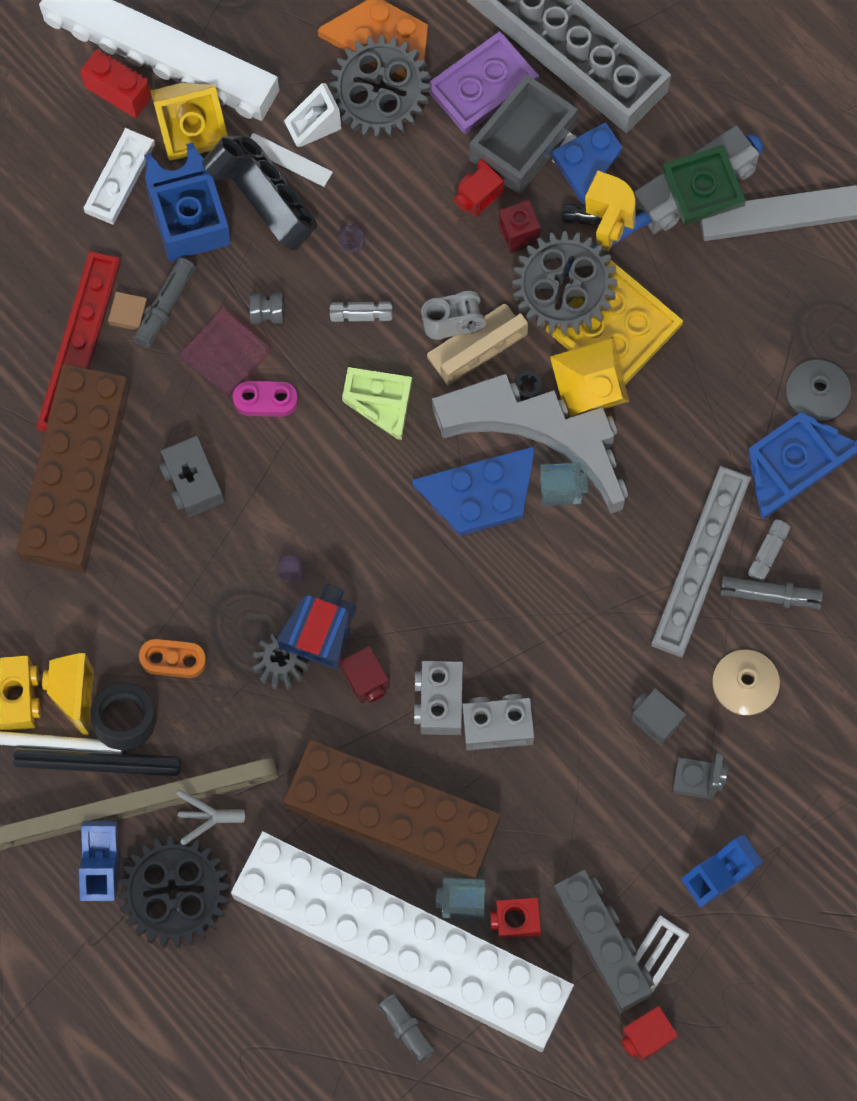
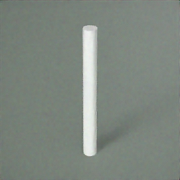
M0 731V745L123 753V750L109 748L100 742L99 739Z

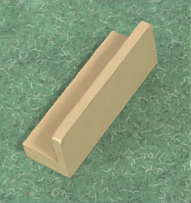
M503 304L484 316L486 326L482 330L472 334L453 336L428 352L427 358L446 385L449 386L525 337L528 333V322L520 313L515 316L507 304Z

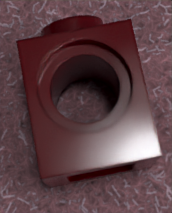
M529 200L499 210L498 226L510 253L524 249L528 245L538 244L541 227Z
M370 646L342 660L341 670L360 704L367 700L369 703H373L387 694L385 690L390 688L389 679Z

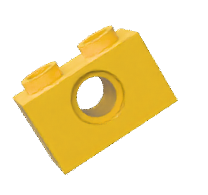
M29 656L0 658V731L35 729L36 718L41 717L40 700L35 698L34 686L39 685L40 681L39 669L37 665H33ZM12 688H23L20 698L16 700L7 699L8 692Z

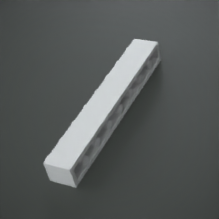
M42 0L39 4L44 21L51 27L56 29L62 27L70 31L73 36L81 41L87 42L89 40L98 44L103 51L109 54L117 53L124 56L132 65L142 67L143 65L153 70L162 79H173L179 83L215 85L220 106L226 104L235 108L245 118L251 119L254 117L262 121L280 91L277 76L114 0Z

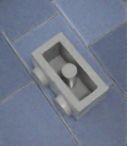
M422 661V671H415V691H421V704L414 705V724H421V734L461 735L463 662Z
M520 694L503 696L500 701H489L487 697H477L469 699L467 704H462L466 751L533 745L534 732L530 698H522Z

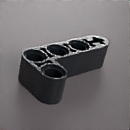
M247 136L222 137L203 159L202 165L212 177L218 180L233 179L276 238L286 248L290 250L299 249L317 228V222L313 215L253 139Z

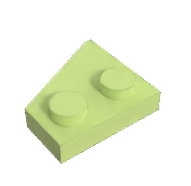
M348 367L342 400L396 439L402 440L412 377Z

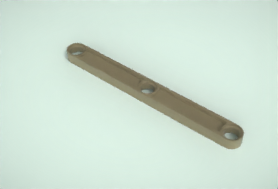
M263 759L0 826V850L81 830L83 821H117L188 803L177 796L178 790H182L199 800L266 783L279 777L275 759Z

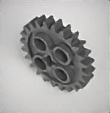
M380 35L378 43H375L371 36H368L367 46L364 47L359 41H356L357 51L353 52L346 48L345 52L349 58L347 60L338 58L337 62L342 67L341 70L331 71L338 79V81L330 82L329 86L331 89L338 91L332 94L335 102H340L337 106L340 114L344 113L341 120L344 124L352 121L351 129L354 132L362 127V134L365 137H368L371 131L374 130L377 139H380L383 130H386L392 138L394 128L396 127L402 133H405L404 123L409 122L415 126L416 122L412 116L414 114L423 116L424 112L419 107L420 104L430 103L429 99L423 95V93L432 91L429 84L423 83L431 78L429 72L422 71L427 66L424 60L416 61L420 56L416 49L408 53L410 50L408 42L405 41L399 47V41L395 36L389 44H387L384 35ZM372 61L378 63L376 71L371 74L364 73V67L367 63ZM397 71H407V77L404 81L399 83L393 81V76ZM355 78H361L377 86H381L382 82H384L389 89L406 91L407 94L406 96H400L384 88H380L377 92L371 84L356 83L354 80ZM361 91L368 92L365 102L361 104L354 103V97L357 93ZM396 100L398 103L393 112L387 113L383 111L387 101Z
M563 231L561 240H557L553 233H550L549 243H545L541 238H538L539 248L536 250L528 245L527 251L530 257L519 256V262L523 268H514V275L520 278L512 281L513 288L519 290L513 294L514 300L522 301L518 305L519 312L529 311L526 316L528 323L537 318L538 330H541L546 324L549 325L550 335H553L557 328H561L563 337H565L568 333V328L572 327L575 333L579 335L580 325L582 324L591 330L592 318L599 322L603 321L600 310L611 311V305L606 300H616V293L610 290L618 287L617 279L610 278L616 274V268L608 266L611 262V256L605 255L600 257L603 253V246L599 245L592 249V238L589 237L582 243L580 233L578 232L573 240H568L566 231ZM573 257L575 260L569 272L570 284L565 286L561 309L556 310L555 306L561 294L559 284L564 283L569 258ZM550 260H559L562 263L561 267L556 270H549L545 265ZM583 267L593 270L592 275L587 278H581L576 273ZM544 289L554 293L548 300H540L536 296ZM574 297H580L585 301L579 308L570 307L568 302Z

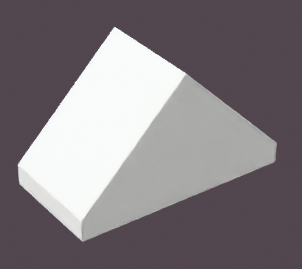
M326 83L319 85L284 120L297 147L304 146L341 130L340 111Z

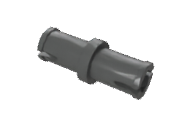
M395 994L387 997L377 1006L395 1030L393 1035L397 1040L401 1039L418 1064L434 1054L436 1049L432 1047L418 1028L420 1023L416 1018L410 1017Z

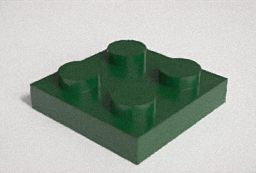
M723 145L662 165L663 174L684 225L745 206V197Z

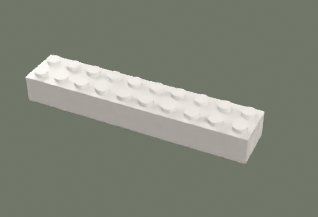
M263 831L231 891L235 900L540 1052H543L574 986L572 983Z

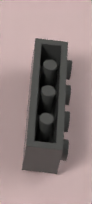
M584 869L554 885V895L621 1015L650 999L652 995L650 987L654 986V982L646 967L639 968L633 957L637 955V951L628 936L622 938L616 926L620 924L616 912L611 905L606 908L602 902L600 895L604 893L598 880L594 875L589 877Z

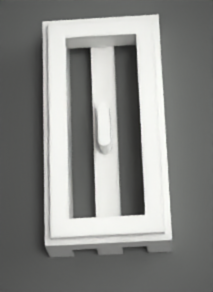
M659 916L638 949L637 955L634 956L638 964L660 928L663 926L668 929L644 966L649 972L672 935L676 934L679 936L652 979L654 982V986L650 987L652 993L689 936L687 932L662 916Z

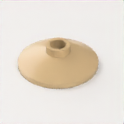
M737 650L726 655L718 663L713 674L712 684L715 696L723 707L735 714L750 716L765 711L773 704L779 692L780 679L775 665L765 655L753 650ZM748 674L752 676L754 682L746 685L742 682L741 677Z

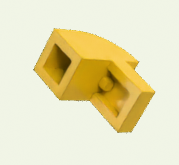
M597 171L585 196L586 213L602 218L596 231L597 246L602 245L603 250L609 251L613 242L620 240L624 226L634 229L636 222L635 196L630 186L620 178Z

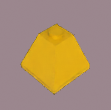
M179 83L151 90L169 161L188 157L186 146L188 143L193 142L197 152L200 154L211 151L222 137H228L215 85Z
M613 339L550 356L560 397L566 404L569 418L601 407L606 409L630 402Z
M77 653L50 660L49 670H44L42 687L43 690H47L50 699L83 735H89L94 668L85 653Z

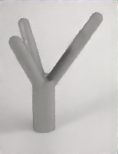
M182 790L177 791V796L204 811H179L178 817L209 819L182 838L181 844L183 845L195 839L216 823H244L245 821L244 809L216 810Z

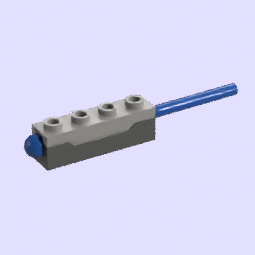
M736 125L693 153L696 154L723 145L736 178L745 180L756 170L758 157L763 150V143L757 135H744ZM663 173L633 192L635 196V209L638 214L636 215L634 229L624 226L623 234L618 242L641 227L648 225L651 232L655 234L661 229L664 231L669 230L679 221L681 216ZM614 241L613 244H612V246H614V245L617 244L618 242H617V241ZM597 242L592 245V249L597 247ZM574 258L568 261L566 277L569 276Z

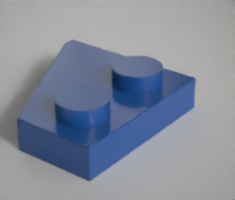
M605 122L553 150L551 158L582 205H584L585 196L597 171L607 174L610 166L615 163L621 154L622 146Z

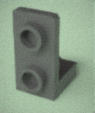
M716 753L712 763L678 757L672 793L713 800L716 791H722L723 785L726 783L728 764L722 763L724 754Z

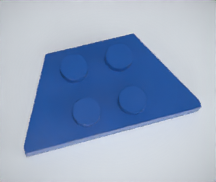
M800 412L751 446L748 450V457L761 518L764 520L856 456L857 440L855 442L839 434V430L829 425L819 424L815 418Z
M533 447L428 475L412 480L414 490L417 493L420 492L431 504V507L448 521L449 526L459 536L523 519L535 451Z

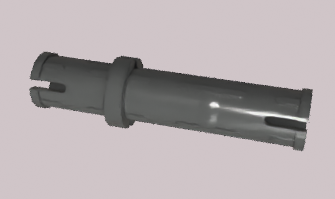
M181 257L177 259L156 299L144 311L145 317L132 337L135 343L147 349L151 348L162 326L167 325L169 321L168 316L196 270V266L192 262Z
M723 575L720 596L783 604V608L789 609L791 605L820 610L823 589L793 586V582L788 581L785 585Z

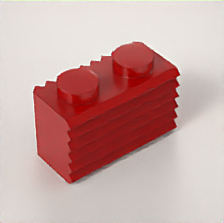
M100 49L95 50L80 71L86 89L134 118L139 116L152 99L147 77L142 78V74L137 75L136 71L132 72L131 68L127 69L126 65H122L121 62L112 59L111 55L106 56V52L101 53Z

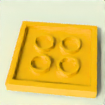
M611 260L608 266H614L616 274L610 278L617 279L618 287L610 289L616 293V300H606L611 305V311L600 310L603 321L599 322L592 318L591 330L582 324L580 325L579 335L575 333L572 327L568 328V333L565 337H563L561 328H557L551 336L569 351L613 339L626 385L683 325V320ZM574 297L568 305L572 308H579L585 301L580 297ZM549 325L546 326V332H548V333H549Z

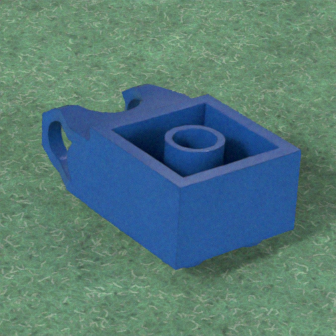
M193 142L186 144L188 159L186 164L178 170H165L159 166L151 153L144 155L147 194L168 261L230 245L229 227L213 177L204 169L202 165L204 158L197 152Z

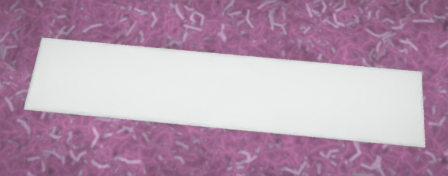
M255 133L250 137L257 142L272 162L323 187L333 173Z

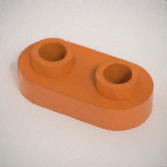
M152 639L144 643L139 651V661L143 669L154 675L195 678L205 670L207 664L203 649L199 645L190 642ZM161 654L163 659L159 663L151 662L152 656ZM189 657L196 659V663L191 667L184 665V661Z

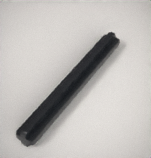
M16 748L13 754V764L19 768L178 776L181 770V760L176 756Z

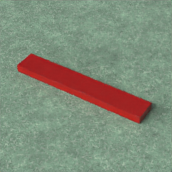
M93 251L88 253L36 426L38 431L46 432L62 364L90 369L121 265L120 257Z

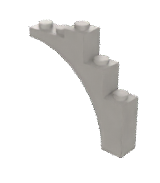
M506 374L432 399V410L443 439L473 432H500L520 435L541 442L566 456L587 475L599 490L611 514L623 510L625 498L628 497L627 489L622 478L618 480L613 470V468H616V462L611 449L605 450L613 446L614 435L617 434V429L612 416L606 417L603 407L569 418L564 400H558L555 391L521 401L516 384H510Z

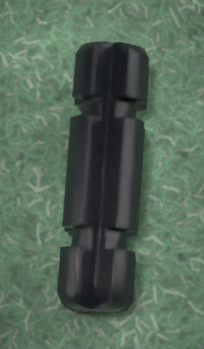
M566 203L563 205V222L575 223V220H579L580 224L600 225L602 218L586 213V205H581V208L576 207L577 204Z

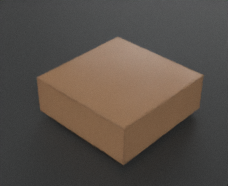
M116 292L108 319L109 325L137 331L145 316L144 311L148 305L147 298Z

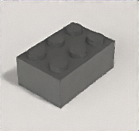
M527 74L470 142L469 160L476 165L480 160L486 162L504 180V185L520 195L551 158L552 151L559 148L567 135L576 127L578 109Z

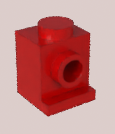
M480 160L477 163V172L467 174L460 181L458 194L454 197V201L464 212L469 211L476 218L503 194L504 180L486 162Z

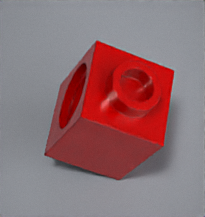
M538 898L496 901V910L490 911L491 931H498L499 940L540 937L541 927ZM511 911H518L524 916L525 922L520 927L514 928L506 923L505 916Z
M658 1006L623 1028L622 1034L624 1038L620 1041L631 1058L637 1056L641 1062L674 1041L678 1035Z

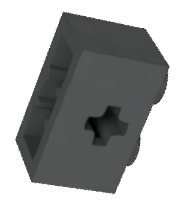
M197 436L161 450L164 462L159 463V467L165 481L172 480L176 490L171 492V495L178 510L184 508L188 518L225 503ZM191 474L194 481L188 483L185 476Z

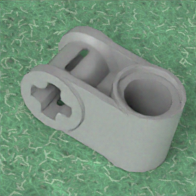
M464 291L456 295L433 298L426 301L421 309L426 335L432 339L441 340L451 336L472 334L482 330L486 326V320L480 313L479 304L481 299L479 294L475 291Z

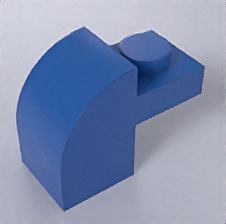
M83 821L81 825L82 861L79 866L80 901H115L120 874L117 821Z
M743 834L735 838L716 855L698 864L681 880L701 908L741 883L764 862Z

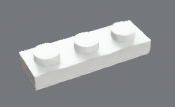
M125 128L84 206L86 214L114 225L145 166L144 155L151 153L155 146L153 139Z

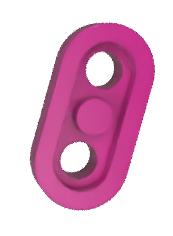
M246 381L240 383L235 388L233 402L236 410L245 416L284 417L296 410L298 396L296 389L287 382ZM250 392L255 395L251 400L243 399L246 393ZM279 393L287 395V398L283 401L275 399Z

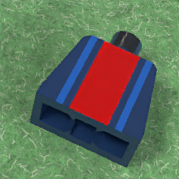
M326 584L320 599L304 595L278 636L277 643L279 649L339 671L350 623L349 610L339 606L344 590L335 585Z

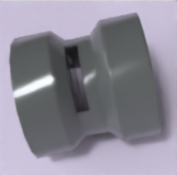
M250 292L251 324H262L264 321H268V319L273 324H284L283 292H273L270 297L263 295L261 292Z

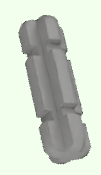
M333 302L330 304V319L333 322L344 321V318H348L349 321H374V318H379V321H390L393 317L391 302H379V305H374V302H348V305H343V302Z
M778 519L773 522L769 534H767L755 558L756 561H753L749 569L748 575L752 579L758 581L765 580L770 570L769 567L772 566L783 544L782 540H785L790 530V526L787 523Z

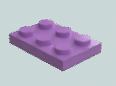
M499 31L427 84L432 88V91L428 93L464 134H467L492 116L527 74L538 82L539 75Z

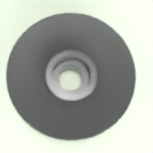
M810 360L798 365L791 372L786 383V398L796 414L802 412L813 417L817 422H825L838 417L846 409L851 397L850 382L844 371L837 365L825 360ZM817 382L823 383L826 389L818 391L814 384Z

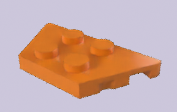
M366 0L318 29V36L344 51L348 48L353 52L357 51L356 41H359L363 47L367 46L368 36H371L373 41L378 43L380 35H384L387 44L395 36L399 41V47L405 41L408 42L410 45L408 53L416 49L420 54L416 61H425L428 24L384 0ZM372 61L368 63L375 68L378 66L377 62ZM397 71L393 78L402 82L407 77V71Z

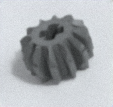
M272 633L270 635L272 643L269 645L266 641L261 640L259 645L263 651L253 653V658L259 661L253 666L254 672L262 673L260 681L263 684L272 679V688L275 690L279 688L280 681H284L285 687L290 689L292 688L290 679L294 678L296 681L302 682L303 676L299 671H308L309 663L303 661L305 660L303 657L279 649L277 635ZM283 656L286 665L279 667L276 657Z

